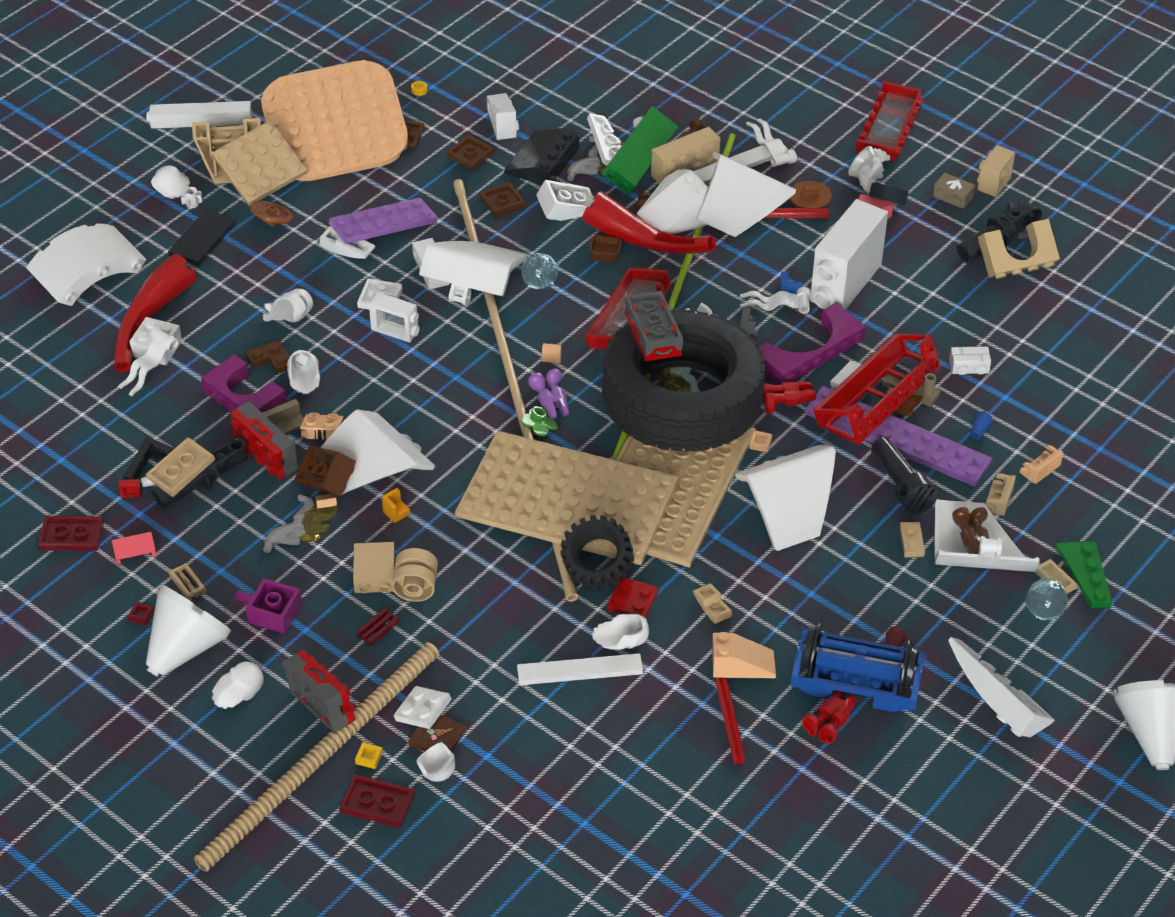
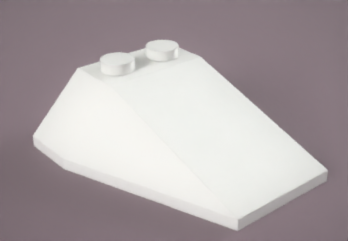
M676 170L663 179L637 212L636 216L651 226L669 234L706 226L708 224L697 220V216L708 186L692 170Z

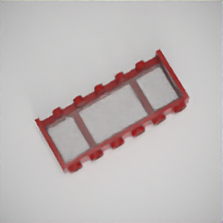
M883 81L882 91L878 93L877 102L875 101L873 105V112L870 111L869 120L865 122L864 132L861 131L860 139H857L855 154L860 153L867 146H871L872 149L876 148L885 151L887 155H890V160H893V163H895L896 158L901 155V146H905L906 136L910 134V126L913 127L914 116L917 117L918 106H922V90Z
M628 269L586 334V341L590 350L593 348L606 350L612 336L628 323L624 314L625 296L662 291L663 295H666L672 285L668 270Z

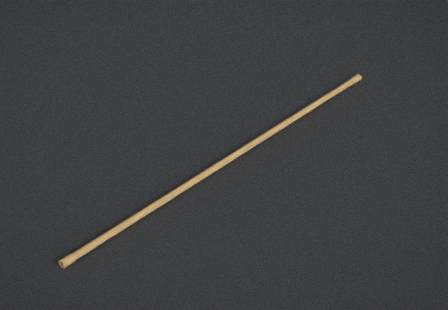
M457 179L453 182V186L458 197L469 241L479 242L468 205L464 183L461 179ZM484 292L522 435L525 438L533 439L531 428L522 425V417L526 414L495 298L493 294ZM552 542L563 581L566 600L570 602L575 601L578 598L575 583L569 576L562 561L560 550L563 549L561 544Z

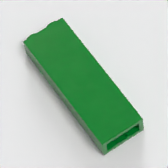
M652 106L601 174L628 195L650 167L652 149L666 144L678 126Z

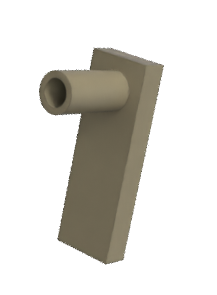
M933 373L926 374L924 384L911 395L923 396L920 403L929 407L933 406L941 393L940 390L935 389L936 375ZM887 374L882 381V386L894 388L901 379Z

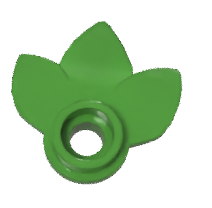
M535 406L529 411V414H525L522 417V425L524 427H531L533 433L537 436L545 437L548 429H558L556 422L547 417V412L542 407Z

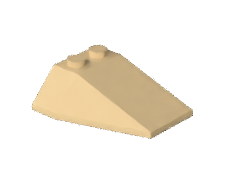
M260 118L243 119V125L211 128L209 127V121L192 122L193 140L214 184L231 183V181L212 157V152L261 126Z

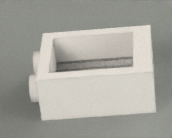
M377 292L369 303L371 330L410 343L414 336L416 337L419 333L417 305Z

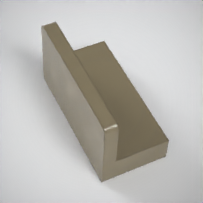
M296 399L262 413L285 435L299 430L304 420L300 414V406Z

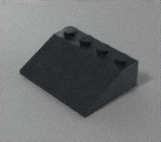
M566 128L534 131L504 169V173L542 185L545 180L555 181L579 150V132Z

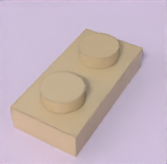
M900 522L899 528L904 557H924L925 549L920 522Z

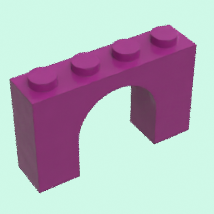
M235 354L201 377L203 392L214 398L218 404L225 406L229 412L248 401L261 413L286 403L285 390L273 381L254 394L237 395L231 392L234 386L249 376L247 363Z

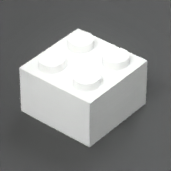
M146 317L130 340L132 356L140 358L146 354L154 339L151 337V333L155 328H159L169 336L176 337L180 345L182 342L180 326ZM176 349L173 352L167 350L160 364L167 365Z

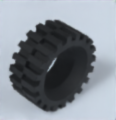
M590 515V521H586L583 517L579 519L581 524L578 526L574 522L571 525L572 532H565L566 541L562 540L561 547L563 550H560L562 561L569 576L574 579L577 585L580 586L582 584L583 588L587 590L592 586L594 591H600V586H604L606 591L610 589L609 584L614 583L615 587L620 584L618 579L620 577L624 580L627 578L626 570L631 571L633 567L631 561H634L633 547L627 531L625 532L621 524L617 525L615 519L610 518L608 521L606 516L600 515V520H597L595 515ZM596 539L608 540L617 548V554L613 563L607 568L598 571L585 568L580 563V553L583 547Z

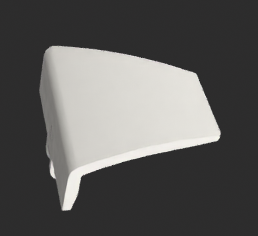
M714 152L712 156L717 159V163L697 220L736 237L792 197L796 189Z
M445 241L429 243L424 253L419 275L451 283L449 302H459L464 306H468L471 299V289L503 296L510 271L518 264L533 259V255L479 242Z
M355 410L321 446L323 449L338 451L356 461L354 471L350 475L346 489L342 494L411 468L433 470L435 467L421 453L420 445L413 443L409 435L400 434L378 413L371 411Z
M817 445L788 456H779L772 461H764L761 465L735 473L737 479L748 482L775 550L779 551L820 536L833 476L836 454L834 447Z
M936 500L934 526L935 565L1036 571L1039 558H1026L985 503ZM960 507L968 508L969 513L979 507L986 508L988 512V517L982 523V527L988 530L990 539L985 538V536L980 537L978 554H968L967 548L960 537V532L962 531L953 521L952 513Z

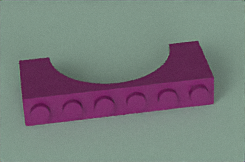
M834 303L822 310L821 324L830 334L829 341L822 347L813 351L798 353L781 350L769 342L760 346L765 361V374L779 385L782 382H794L830 359H834L840 353L847 351L857 343H861L865 337L866 326L837 303Z

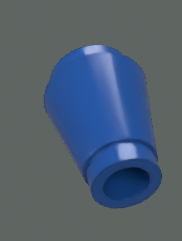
M981 411L975 415L970 436L973 439L979 440L992 425V416L989 413Z

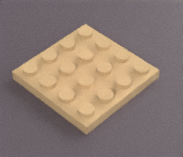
M270 120L212 152V157L248 206L252 202L265 198L307 174V169Z

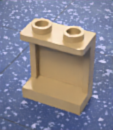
M394 542L354 544L353 582L355 593L393 592Z

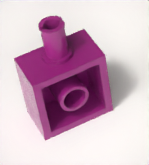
M265 578L254 595L238 590L235 596L236 603L247 605L248 623L282 634H286L303 605L301 589Z

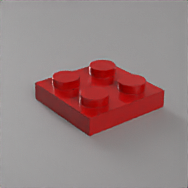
M620 577V584L616 586L608 602L607 611L617 614H638L647 619L657 597L659 587L628 578L624 580Z

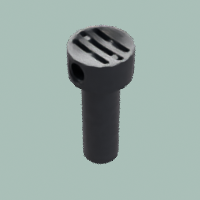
M882 437L872 444L871 452L896 484L895 496L906 512L920 514L931 508L939 496V490L929 476L923 472H915L889 438Z

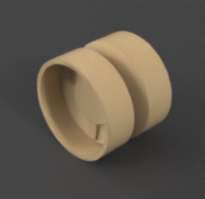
M409 548L401 551L397 555L392 582L393 592L398 597L407 601L419 602L429 599L435 589L438 566L436 557L429 551L419 548Z

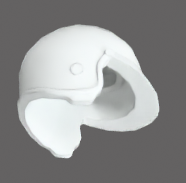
M442 742L430 747L416 760L424 777L434 782L448 779L455 769L454 754Z

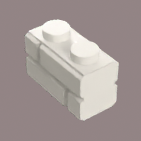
M951 347L949 357L952 374L960 375L989 373L991 358L988 347Z

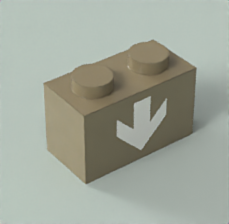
M944 172L935 183L933 197L964 209L973 199L975 185Z

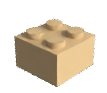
M998 145L989 151L987 158L982 160L979 166L981 170L977 178L979 191L997 197L1011 179L1015 158L1014 151Z

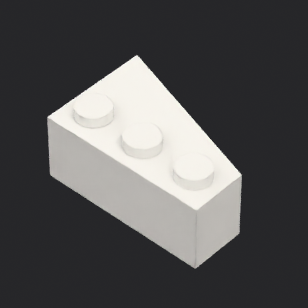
M506 93L487 96V110L496 139L515 138L516 130H519L518 120H516V110L512 105L511 99H509Z

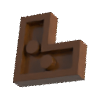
M280 340L245 351L252 368L271 363L277 374L287 371V362L290 356Z

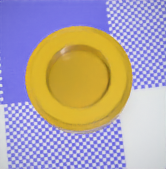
M416 81L411 84V92L416 96L425 95L428 91L427 84L423 81Z

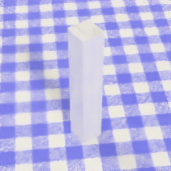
M250 101L150 105V110L147 112V122H150L151 128L192 127V122L209 121V126L243 125V119L252 118Z

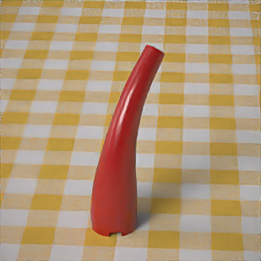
M602 191L593 198V203L590 207L587 206L582 216L583 221L608 236L617 237L622 242L653 251L695 254L713 252L716 249V240L713 236L691 238L661 231L637 217Z
M174 254L162 262L143 283L131 302L120 325L115 345L114 368L118 372H128L131 369L132 353L130 340L146 317L152 318L163 307L197 281L194 270L187 268L185 265L187 261L180 255Z

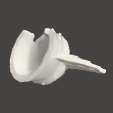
M867 146L855 157L848 173L850 176L860 179V185L869 195L872 182L875 183L876 179L883 177L882 172L884 169L882 162L889 161L890 155H887L881 149H872L871 146Z

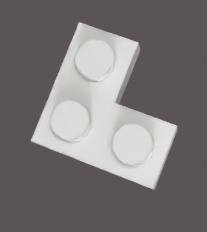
M367 279L357 302L358 308L369 309V303L377 292L399 299L402 284Z

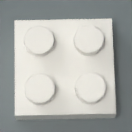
M415 686L394 714V718L398 722L430 729L452 699L449 693Z

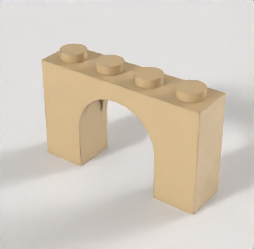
M1049 219L1032 222L1026 226L1031 242V254L1027 260H1017L1009 255L1000 230L987 232L979 236L978 240L989 278L996 277V279L1006 277V274L1009 273L1018 275L1023 273L1022 270L1028 269V272L1039 269V266L1044 265V268L1054 266V263L1060 260Z

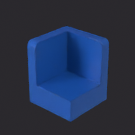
M781 271L780 291L797 294V290L803 287V282L788 281V271Z

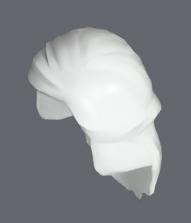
M298 350L292 353L287 362L290 386L298 393L309 394L319 387V361L312 353L305 350Z
M620 614L614 617L612 621L599 624L597 628H594L592 636L593 640L602 645L603 648L613 650L630 649L643 644L647 640L649 627L644 616Z
M241 662L237 666L232 667L229 673L219 679L212 690L214 704L226 709L227 707H234L243 700H250L264 683L261 669L251 662Z

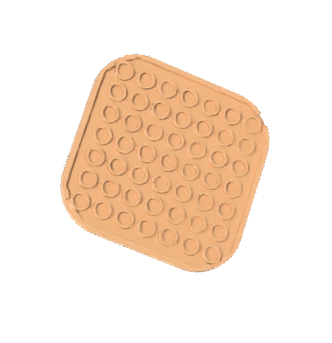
M366 60L354 61L286 75L273 81L263 93L261 103L265 122L269 120L272 122L307 169V174L296 180L313 181L384 166L397 160L402 151L407 147V128L393 78L386 68L375 62Z

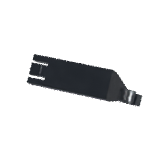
M146 437L124 473L123 480L138 479L152 455H154V458L164 459L175 448Z

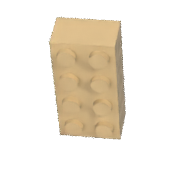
M706 127L652 149L651 176L660 184L665 177L676 170L695 171L716 163L717 159L712 155L714 152L719 153L720 137L710 127Z

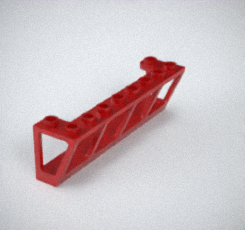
M894 334L813 409L818 426L856 444H861L924 384L926 374H934L941 367L931 335ZM905 340H922L920 344L922 356L909 351ZM906 356L921 362L907 376L893 370ZM886 374L901 379L887 395L872 388ZM866 393L881 398L866 414L863 413L859 405H854ZM842 415H846L854 436L832 425Z

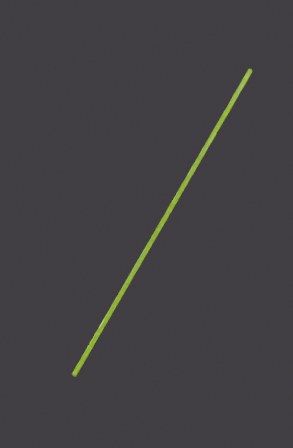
M729 134L722 155L729 157L736 137L735 134ZM703 226L695 228L692 238L701 235ZM686 254L668 303L670 310H674L693 254ZM651 372L644 376L646 380L649 379ZM623 431L621 432L612 460H616L628 438V435Z

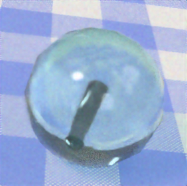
M536 253L525 259L521 268V274L527 285L532 289L541 290L550 287L555 282L558 276V268L555 260L550 256Z
M1046 578L1034 582L1028 588L1025 601L1027 609L1033 616L1047 621L1056 619L1065 611L1068 597L1065 588L1060 583Z

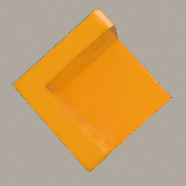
M398 488L382 496L383 512L393 523L410 515V509L401 501Z

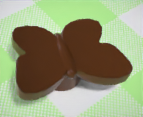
M891 386L888 387L887 394L893 389ZM910 396L894 412L899 415L912 414L914 407L920 404L923 396Z

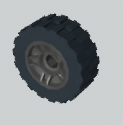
M872 182L868 196L891 201L894 204L906 205L909 192L900 188Z

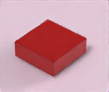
M139 479L119 480L121 498L141 497Z

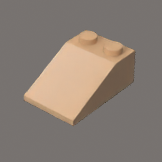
M713 633V677L776 678L774 650L735 633Z

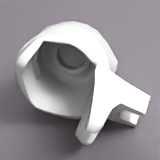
M294 289L284 293L273 303L264 304L268 313L263 314V320L285 319L289 322H298L312 309V297L303 289Z

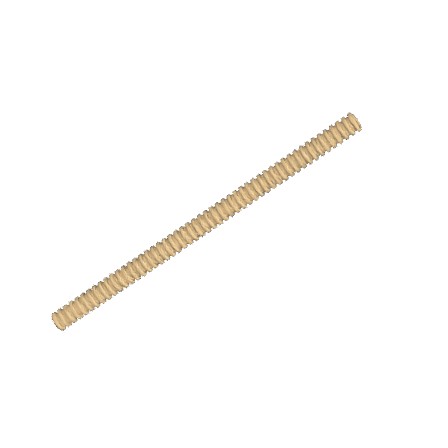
M429 642L425 643L420 650L386 679L376 691H373L372 695H369L363 703H360L355 708L354 716L356 720L335 733L333 731L329 732L327 736L318 742V745H315L313 749L309 750V753H306L299 760L300 762H296L295 766H292L285 773L286 775H282L281 779H278L271 786L272 788H268L267 792H264L257 801H254L253 806L250 805L248 810H245L243 814L238 816V819L229 824V828H225L224 832L219 834V837H215L214 841L209 843V846L201 850L199 855L194 857L197 866L207 872L210 870V867L215 865V862H219L220 858L225 856V853L234 848V844L239 843V839L242 840L244 835H247L249 831L254 829V826L263 821V817H267L268 813H271L278 804L282 803V800L287 798V795L295 791L301 785V782H304L320 765H323L324 761H327L333 755V752H337L338 748H341L347 740L356 734V731H359L365 723H368L369 719H372L396 694L400 693V690H403L409 682L413 681V678H416L426 666H429L439 656L438 649Z

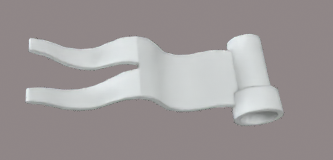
M761 118L757 119L763 125L766 140L762 137L760 128L756 124L746 122L748 126L753 128L757 142L768 147L772 156L771 164L773 167L786 163L792 164L797 161V155L793 149L786 151L782 141L771 136L770 128L766 121H763Z
M807 287L799 288L797 294L779 291L771 297H765L757 291L740 294V298L755 296L761 300H749L746 303L740 304V308L758 305L763 310L771 311L779 305H787L792 308H799V312L803 314L810 311L809 300L811 299V290Z
M155 328L151 333V337L154 339L144 356L133 362L128 378L118 387L122 389L131 383L140 368L139 380L129 395L133 396L144 384L147 372L160 364L167 350L173 352L178 347L179 340L176 337L169 336L159 328Z

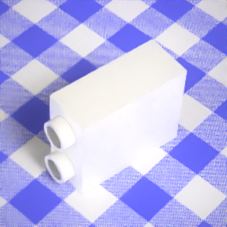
M858 199L852 203L815 248L811 302L816 303L822 309L837 303L846 310L882 264L888 211Z

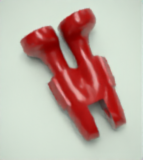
M806 381L782 382L781 385L764 383L762 401H764L766 414L774 413L775 406L784 402L785 406L790 407L816 400V393L813 390L812 383Z
M837 690L819 706L817 717L813 714H807L803 717V728L812 737L819 733L818 736L821 742L833 743L838 737L836 728L843 727L849 719L856 705L857 698L850 695L844 701L842 699L845 692Z

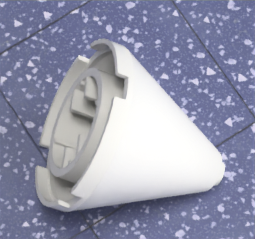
M163 585L157 593L146 665L149 666L147 671L156 677L159 674L164 676L226 639L231 630L182 595Z
M1152 680L1119 686L1118 693L1117 690H1114L1115 702L1152 766L1156 767V770H1168L1169 766L1174 765L1175 684L1164 683V680Z

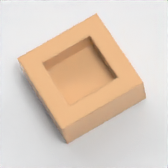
M543 343L542 362L561 363V345Z
M755 431L750 441L749 449L768 453L772 434Z
M335 495L315 496L317 508L337 505Z

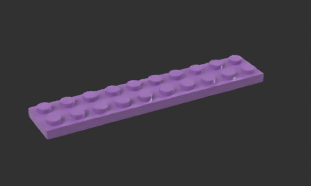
M822 386L816 394V400L811 401L806 407L805 414L816 419L813 409L833 390ZM859 401L854 404L859 405L865 414L873 408ZM842 415L832 425L853 434L846 415ZM892 415L865 439L874 443L882 437H887L904 457L973 487H976L992 463V457Z

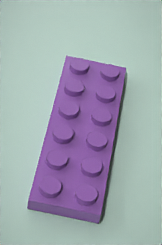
M415 198L329 218V225L347 244L437 223L438 217L421 198Z

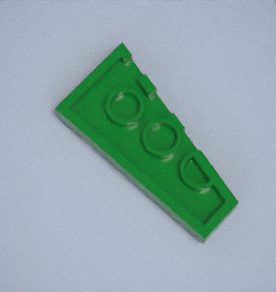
M1096 542L1056 543V551L1062 555V561L1071 570V576L1074 581H1077L1080 585V591L1090 608H1111L1112 599Z

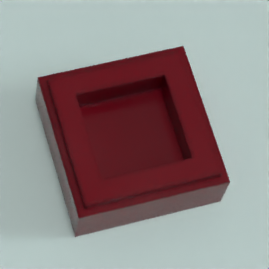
M136 602L127 615V619L130 622L147 626L154 614L155 607Z

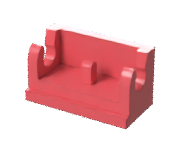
M151 532L112 540L117 564H121L120 559L152 553V557L156 556Z

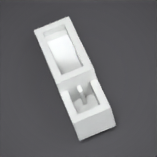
M331 226L320 236L319 246L347 257L366 259L375 249V245L366 240L345 244Z

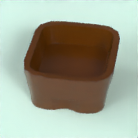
M593 236L590 243L592 260L608 263L617 262L622 240L611 236Z

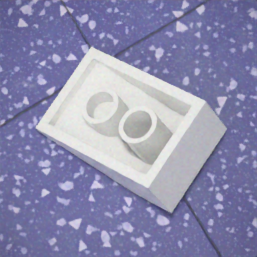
M549 180L544 181L536 195L546 218L559 221L582 217L587 206L590 207L594 201L589 187Z

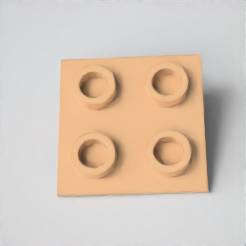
M319 413L306 414L300 427L302 429L301 437L315 439L316 430V439H319L320 430H322V440H324L326 430L327 440L341 425L343 416H338L335 413L320 415Z

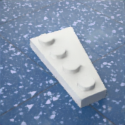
M590 113L587 117L602 163L608 165L621 147V141L613 135L614 130L605 116Z

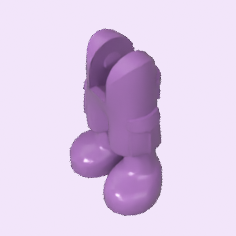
M559 369L550 370L545 380L541 373H534L528 379L530 387L539 393L538 400L551 419H556L555 408L558 407L563 417L569 414L567 396L565 391L559 387L562 380V373Z

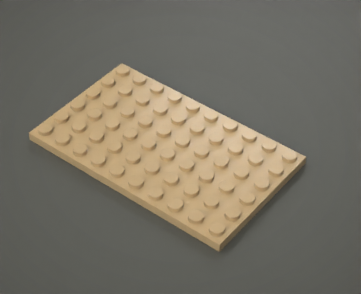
M751 427L742 436L728 444L723 443V446L713 449L710 447L708 450L701 451L698 448L697 451H685V449L683 451H672L670 447L669 450L657 448V445L653 447L644 444V441L640 442L632 436H628L616 461L679 476L678 484L647 555L690 568L749 447L755 428Z
M497 431L455 511V517L561 544L562 540L566 541L565 532H572L571 525L574 522L578 526L581 524L579 519L583 517L586 521H590V515H595L597 520H600V515L606 516L608 521L610 518L616 520L617 525L621 524L624 527L633 547L634 561H631V563L642 565L678 484L679 476ZM604 539L593 540L582 549L615 558L617 554L616 546Z

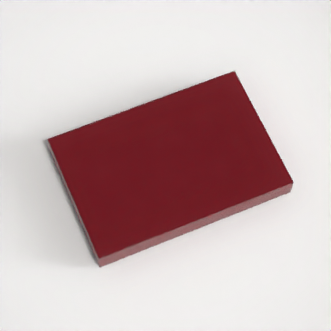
M44 516L38 548L39 550L98 551L104 517Z
M354 774L339 807V813L401 829L415 796V789Z

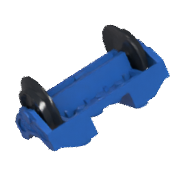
M822 619L819 620L816 627L810 626L809 629H802L793 666L791 687H797L811 696L826 699L832 696L833 690L873 697L872 708L891 712L915 711L926 652L918 651V647L912 646V638L910 636L907 648L821 632ZM801 665L802 668L808 670L809 678L799 676ZM901 670H902V676H901V681H900L899 693H898V695H897V690H898V685H899V680H900V675H901ZM916 671L911 698L901 696L904 689L911 688L913 673Z

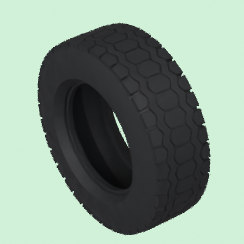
M670 310L683 337L682 356L645 361L629 323L621 327L612 336L606 347L603 362L602 395L609 417L623 432L640 442L644 441V444L653 447L657 445V448L669 450L670 447L672 451H683V449L685 451H697L698 448L701 451L708 450L710 447L713 449L723 446V443L728 444L751 428L758 417L762 404L765 361L757 342L743 328L725 318L721 320V317L713 314L708 316V313L697 311L695 313L693 310H684V312L682 310ZM688 367L707 372L718 378L722 384L706 391L676 392L656 386L646 380L644 376L662 368Z

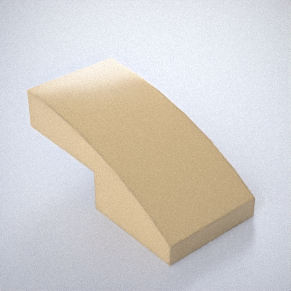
M711 583L693 590L700 606L714 624L732 617V610L721 600V593Z

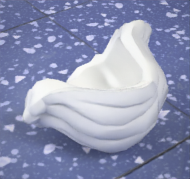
M164 166L157 170L151 183L163 196L173 199L181 196V192H184L189 187L190 181L176 167Z

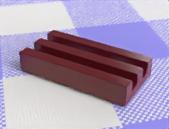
M383 608L358 629L356 635L372 646L400 622L399 617H394L392 612L388 613V609Z

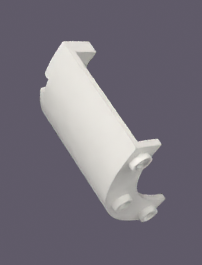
M95 224V226L89 227L87 225L79 226L57 236L49 242L50 245L43 252L40 250L26 268L59 303L72 306L77 298L95 282L117 273L128 272L138 274L147 259L114 226Z

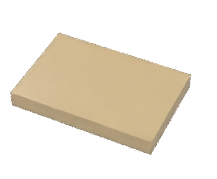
M188 437L145 475L147 479L174 497L215 460V457Z

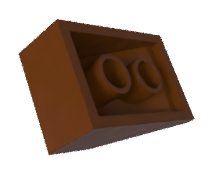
M309 446L294 481L341 497L346 489L347 481L354 471L356 461L338 451Z

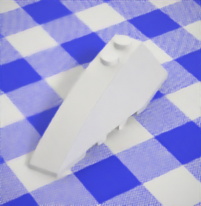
M950 637L948 641L967 678L980 696L997 713L996 717L1003 723H1008L1012 727L1010 730L1019 737H1032L1055 721L1021 689L1018 691L1010 686L1012 682L1008 678L994 673L996 668L984 660L979 661L981 656L959 639Z

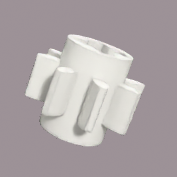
M187 187L184 192H181V202L186 204L188 208H196L199 203H202V193L197 191L195 187Z

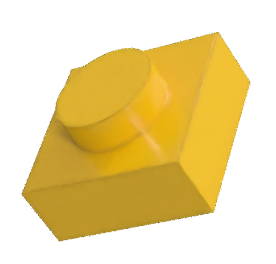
M362 742L355 758V764L376 769L382 756L383 748Z

